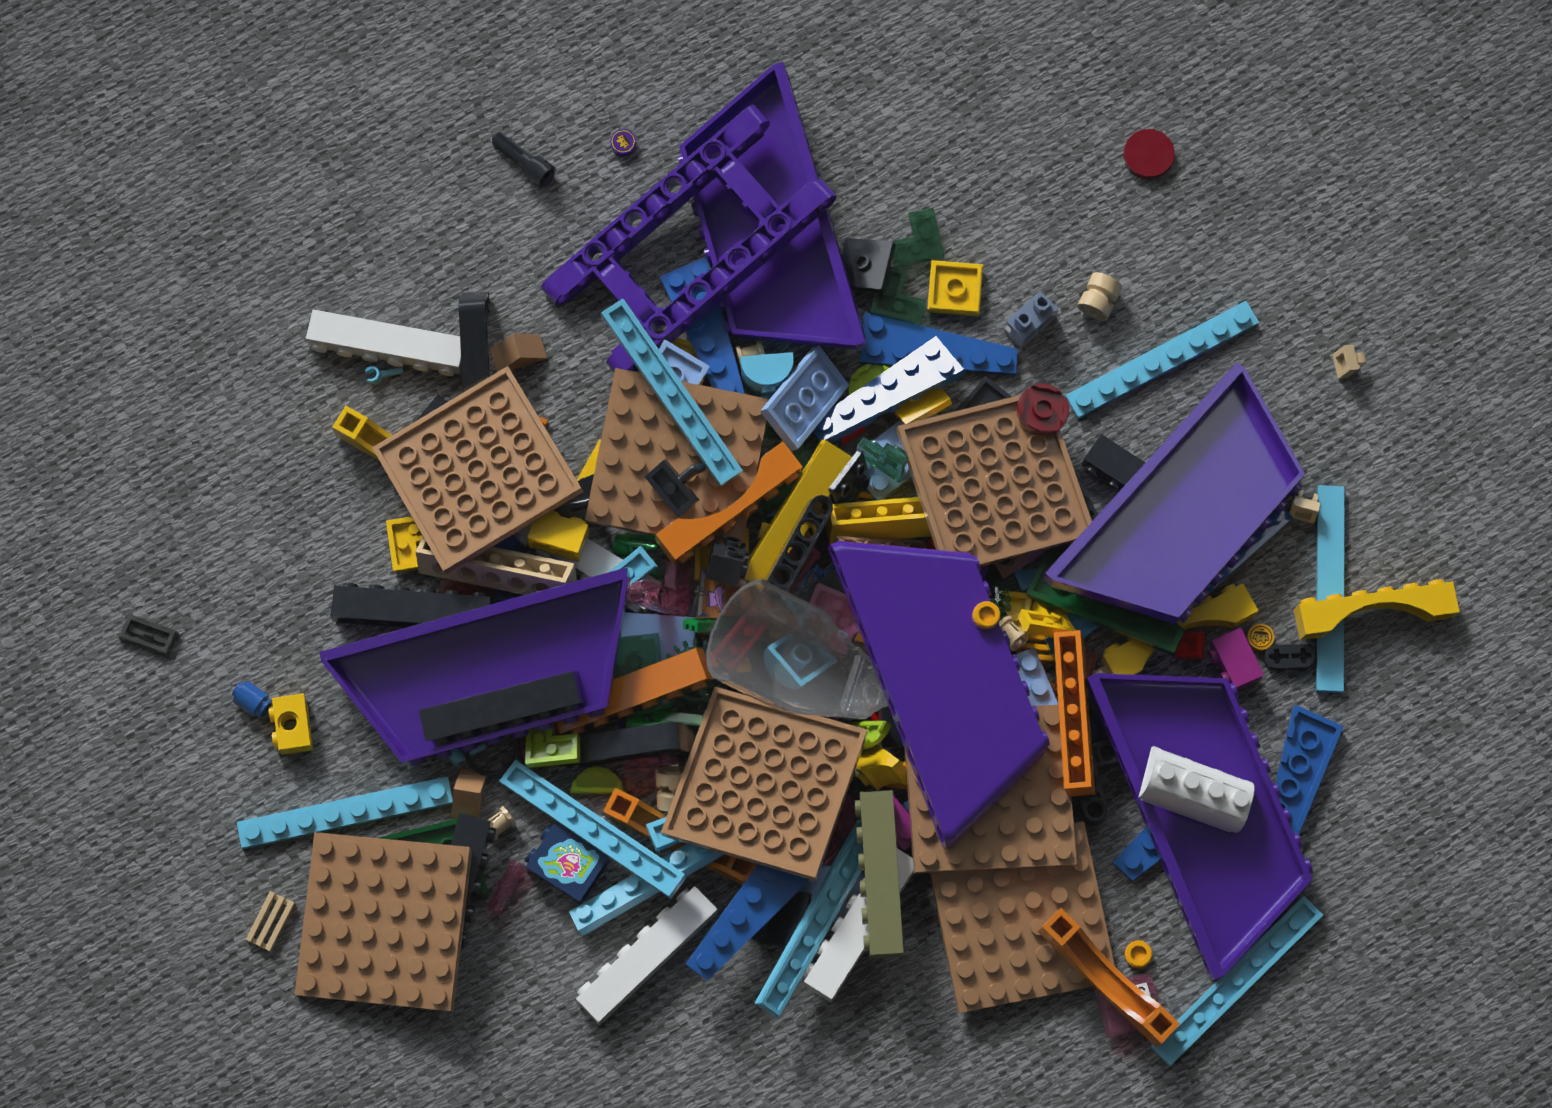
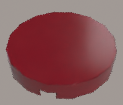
M1155 129L1139 130L1133 133L1126 141L1123 150L1125 165L1137 177L1143 179L1161 177L1172 166L1175 157L1174 146L1170 138L1161 131Z
M1038 383L1027 388L1021 394L1016 405L1017 417L1021 425L1029 432L1048 436L1058 432L1065 425L1069 416V403L1057 387Z

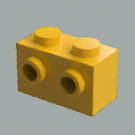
M551 511L532 523L527 537L528 545L530 548L579 562L589 536V527L580 518L571 517L569 519L560 516L556 511Z

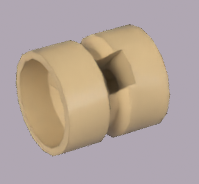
M1095 272L1087 284L1086 288L1088 291L1083 292L1077 307L1082 313L1092 318L1106 321L1114 307L1111 302L1117 301L1123 286L1113 277Z
M668 765L655 770L656 787L660 788L657 791V808L659 810L669 811L685 766Z

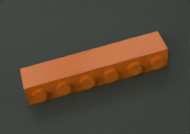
M1080 630L1055 632L1054 647L1064 789L1067 795L1071 797L1095 795L1084 638Z
M695 648L614 679L610 706L604 709L605 714L590 718L589 714L579 716L580 721L564 725L563 721L556 722L560 734L581 735L585 733L584 728L594 725V728L602 727L609 724V719L618 716L619 719L633 715V709L641 706L643 710L657 706V700L666 697L667 701L681 697V691L691 688L692 691L707 687L706 682L713 680V676L704 650Z

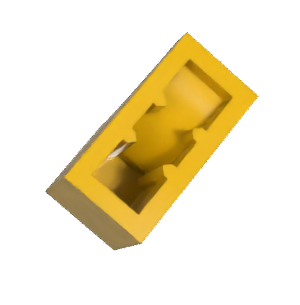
M878 744L867 749L860 756L856 766L858 773L855 776L865 787L871 785L878 791L881 787L891 783L907 784V772L904 765Z

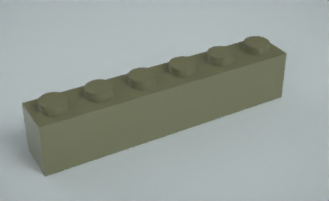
M893 790L860 792V800H855V816L861 817V827H856L857 844L862 843L863 854H858L859 870H864L865 881H860V896L866 897V908H861L862 925L868 924V935H863L864 952H869L870 959L903 957Z

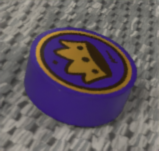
M625 129L616 131L611 136V149L619 156L632 154L636 148L634 134Z

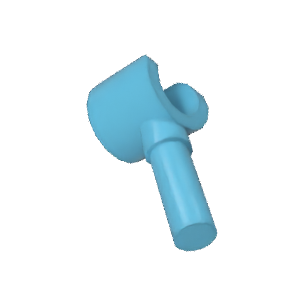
M368 367L365 370L367 374L377 372L375 378L368 379L367 381L371 384H378L382 381V378L402 374L403 368L379 371L376 367Z
M485 744L477 745V749L469 751L470 757L486 749ZM460 749L452 750V756L448 757L455 766H459L458 763L466 761L464 753Z

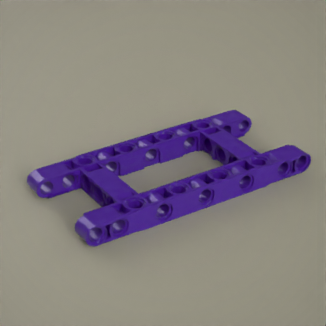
M751 105L701 145L542 283L541 289L556 306H560L565 302L569 303L599 278L618 301L621 299L625 300L659 349L664 340L670 343L674 342L785 247L794 237L831 207L836 201L837 195L820 178L812 183L809 181L781 206L772 199L737 160L765 136L764 132L770 126V121L755 105ZM716 152L721 153L718 158L710 159L712 154ZM717 178L757 222L759 228L745 240L741 239L718 259L719 262L705 274L701 273L679 292V296L665 308H660L653 302L646 291L638 285L631 274L624 269L619 260L711 181ZM681 186L677 193H671L674 187ZM638 219L642 220L640 225H638L637 227H632V223ZM778 225H786L781 232H775V228ZM597 253H602L600 259L592 260ZM746 258L743 265L735 266L737 260ZM700 292H706V296L703 299L696 300V296ZM667 326L663 333L656 334L659 327ZM621 344L611 351L612 354L606 361V364L614 373L615 368L633 372L639 371Z

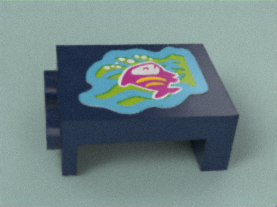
M555 822L552 827L547 826L540 837L542 843L537 850L533 848L525 859L527 863L525 867L528 872L536 874L570 896L574 902L581 905L611 860L610 857Z

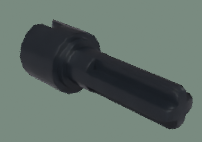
M498 132L493 136L492 145L524 169L525 177L538 187H545L551 182L556 173L555 166L540 155H530L502 132Z

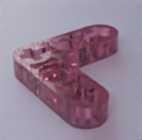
M666 555L665 585L650 580L633 582L629 590L633 603L669 616L686 614L690 606L691 558L683 564L681 561H678L673 565ZM676 572L678 573L680 578L679 584L676 579ZM658 592L661 595V604L658 600Z

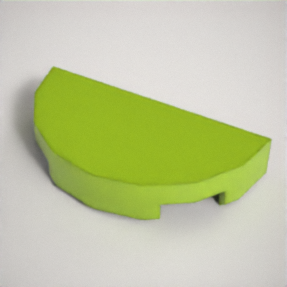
M866 364L858 368L851 376L848 387L849 396L888 370L889 367Z
M887 721L846 723L867 729L868 735L863 749L872 748L880 743L892 726Z
M597 766L587 768L572 782L570 794H612L615 788L623 791V785L618 776L611 772V770Z

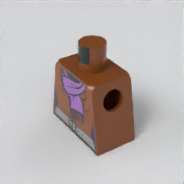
M708 567L700 568L696 618H739L744 610L750 607L752 602L750 595L746 594V580L740 578L738 586L706 579Z

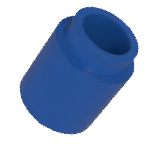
M246 681L244 684L240 682L232 692V696H234L233 703L253 717L263 718L268 713L269 707L273 704L272 700L269 699V695L250 681Z

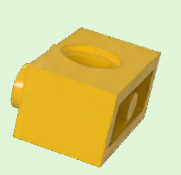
M305 694L272 698L273 706L269 707V717L271 723L275 722L276 732H272L274 748H278L281 755L313 750L308 703ZM294 719L297 721L294 729H284V724L287 720Z

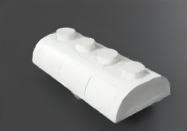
M1154 746L1151 747L1139 798L1142 801L1221 830L1238 833L1248 818L1254 794L1253 782L1237 778Z

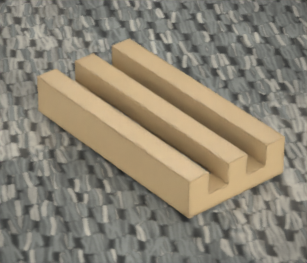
M270 891L245 940L271 952L295 903ZM273 900H276L277 902L258 939H255L254 937ZM282 904L286 905L268 943H263Z

